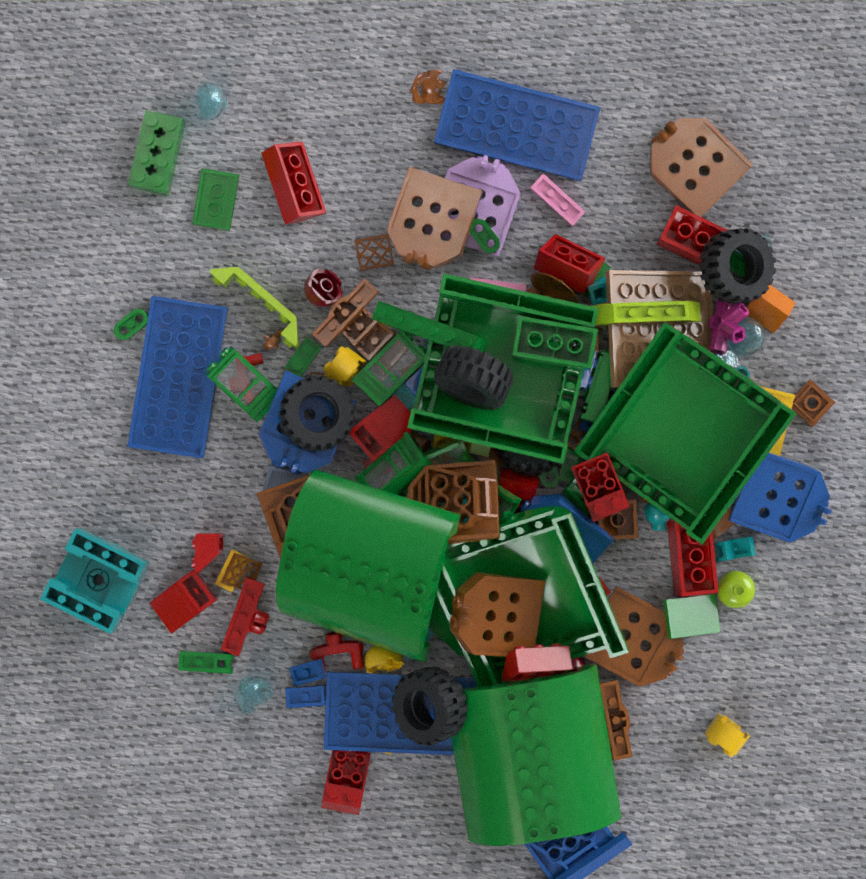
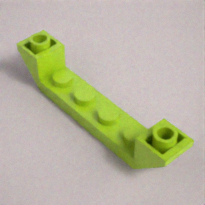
M231 267L216 268L209 271L212 276L211 280L217 286L223 285L225 288L237 277L235 281L243 288L247 286L251 290L249 293L257 300L261 298L265 302L263 305L269 311L273 312L275 310L279 314L278 318L283 323H290L281 333L284 338L282 342L289 348L292 346L295 349L299 348L297 317L242 269Z
M693 301L610 303L590 306L599 308L595 326L615 323L701 322L700 303Z

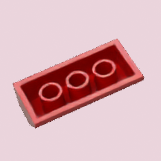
M303 141L274 144L261 152L285 225L299 223L327 213Z
M669 519L667 521L674 596L683 597L718 593L713 531L705 542L700 544L686 533L687 530L673 519Z

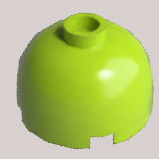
M737 570L728 571L718 580L717 597L727 607L734 609L743 608L753 600L756 591L755 584L745 572Z

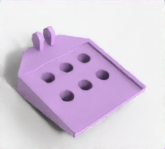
M486 155L484 157L477 156V158L471 157L449 168L445 179L480 189L485 194L484 199L479 201L475 214L478 219L485 221L493 219L496 225L492 227V230L499 237L501 245L495 253L487 254L499 257L521 193L509 169H506L505 165L499 163L500 160L495 159L493 164L488 163V156ZM496 197L501 198L503 204L496 206L492 200ZM436 205L433 213L440 212L441 206ZM450 214L449 218H450V219H456V218H458L459 214H457V215H451V214ZM477 225V232H481L483 229L482 226ZM428 227L426 233L432 234L433 228ZM469 232L465 246L486 253ZM445 233L442 238L450 240L451 234ZM489 240L488 246L493 247L494 241Z

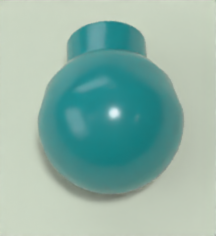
M648 502L645 506L644 514L648 522L651 523L652 530L662 531L667 529V521L670 517Z

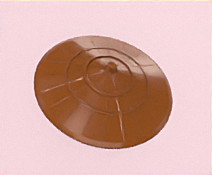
M538 272L530 275L533 287L538 288L542 296L549 295L551 298L579 304L575 293L563 283L562 279L559 280L551 275Z

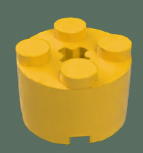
M341 346L336 351L334 360L332 362L329 361L324 366L323 371L326 372L325 377L327 379L338 381L337 384L340 386L351 387L354 384L352 378L362 370V364L366 366L367 361L349 347L344 348Z
M719 712L705 730L707 740L714 746L719 744L723 748L722 751L731 758L738 754L750 737L746 731L745 733L740 731L741 727L727 716H722Z

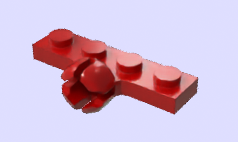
M246 577L221 650L240 656L247 634L252 632L261 635L265 631L266 623L269 621V614L258 609V603L265 583Z

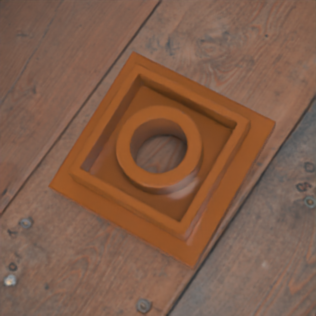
M809 379L795 394L792 410L812 428L836 402ZM809 398H813L816 401V406L813 409L807 406Z

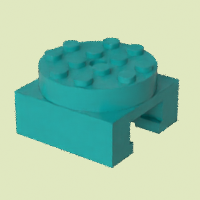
M75 528L64 549L68 553L55 579H49L40 600L112 634L117 631L128 606L135 599L139 584L150 562L127 551L116 543L107 541L82 528ZM98 574H102L105 583L102 585L96 582Z

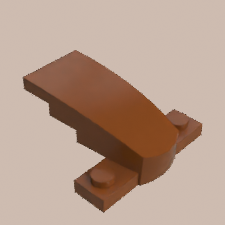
M365 278L348 296L342 297L332 306L328 317L312 333L327 348L342 332L369 362L396 336L385 325L371 319L372 314L365 309L379 293ZM399 340L379 362L390 371L409 349ZM377 363L374 365L383 376L387 374Z
M618 680L600 683L612 760L616 761L633 757L628 735L630 717L622 703Z

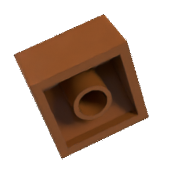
M627 500L629 508L598 520L599 526L613 537L614 540L639 538L636 500Z

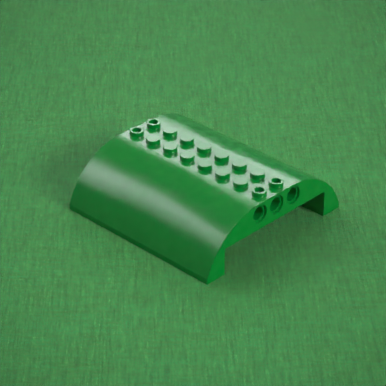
M444 273L434 321L474 334L486 340L487 343L483 352L505 363L507 368H510L514 380L504 405L498 409L482 410L481 408H473L470 405L462 404V402L456 401L451 396L444 394V391H441L435 384L434 373L444 351L448 347L429 340L414 408L411 410L407 428L563 464L584 369L513 358L512 353L519 316L595 328L599 308ZM535 336L534 339L530 340L533 342V345L541 342L538 338L539 336ZM554 339V342H550V345H552V348H556L561 343H558V339ZM577 342L569 346V348H572V351H576L581 347L578 346Z
M664 322L574 452L586 461L608 452L619 481L687 530L686 533L703 544L797 413L721 358Z
M317 469L314 470L297 497L285 534L276 581V603L279 611L284 615L426 663L431 643L425 642L447 543L448 539L457 533L460 514Z
M547 506L523 511L499 519L500 538L447 545L436 594L449 623L453 613L452 602L456 590L476 572L545 580L546 585H544L535 645H543V647H549L552 644L569 646L571 659L604 649L607 650L610 658L629 653L628 646L571 511L558 506ZM459 643L478 687L503 683L502 676L506 657L473 655L465 651Z
M597 664L577 667L578 671L461 689L462 693L466 696L467 712L465 714L467 717L463 723V728L457 735L451 738L467 836L470 842L490 846H507L560 839L602 829L615 823L622 817Z

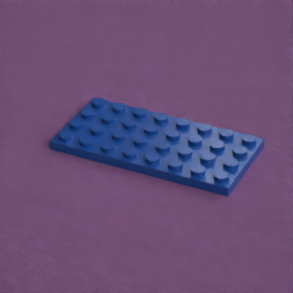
M453 69L434 144L480 156L486 155L491 159H498L522 167L582 181L601 107Z
M151 296L127 447L204 459L216 384L205 375V372L207 371L206 367L212 361L216 362L220 358L219 354L222 350L228 312L227 307Z
M327 671L324 750L454 755L451 738L435 745L424 746L408 739L406 733H402L399 729L400 725L395 722L394 718L396 716L392 712V706H394L392 696L395 695L393 691L395 686L398 685V681L405 675ZM455 677L457 684L460 683L463 689L478 687L473 677ZM424 692L423 702L425 709L435 720L436 711L434 703Z

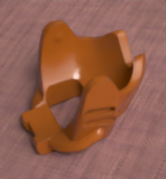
M434 69L420 73L415 77L413 86L410 88L414 103L442 104L445 102V98L440 95V91L446 82L437 78L443 71ZM419 84H420L421 90H422V93H421L420 96H419L418 89H417V86H418Z

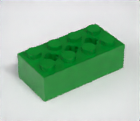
M145 110L128 182L131 188L169 196L186 124L183 118ZM161 132H164L165 136H164V135H161V137L159 138V137H158V134H161ZM159 150L161 153L155 157L153 153ZM154 168L156 170V173H152L151 175L149 171L153 170Z
M519 316L512 356L518 359L591 371L598 329ZM535 336H539L538 338L541 340V342H537V345H533V342L530 341ZM554 339H558V343H561V345H558L556 348H552L550 342H554ZM577 342L578 346L581 347L576 351H572V348H569V346Z

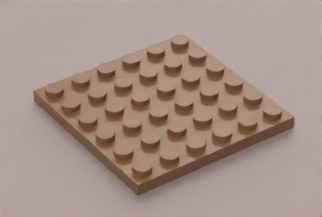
M606 271L607 304L664 301L699 302L701 322L681 323V321L666 323L707 350L710 348L712 330L709 327V321L713 316V297L710 295L711 291L706 290L704 287L705 282L700 277L702 272ZM664 322L615 323L608 325L611 388H619Z

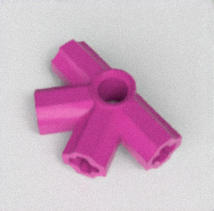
M717 299L715 315L709 321V327L712 330L709 351L713 354L725 355L728 339L736 344L744 340L746 336L745 329L737 325L749 314L748 309L743 303H736L733 306V304L723 303Z

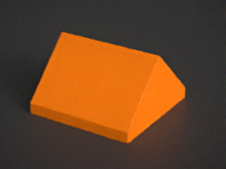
M768 285L769 290L762 294L761 298L749 302L746 308L750 318L774 334L790 315L795 302L773 286Z

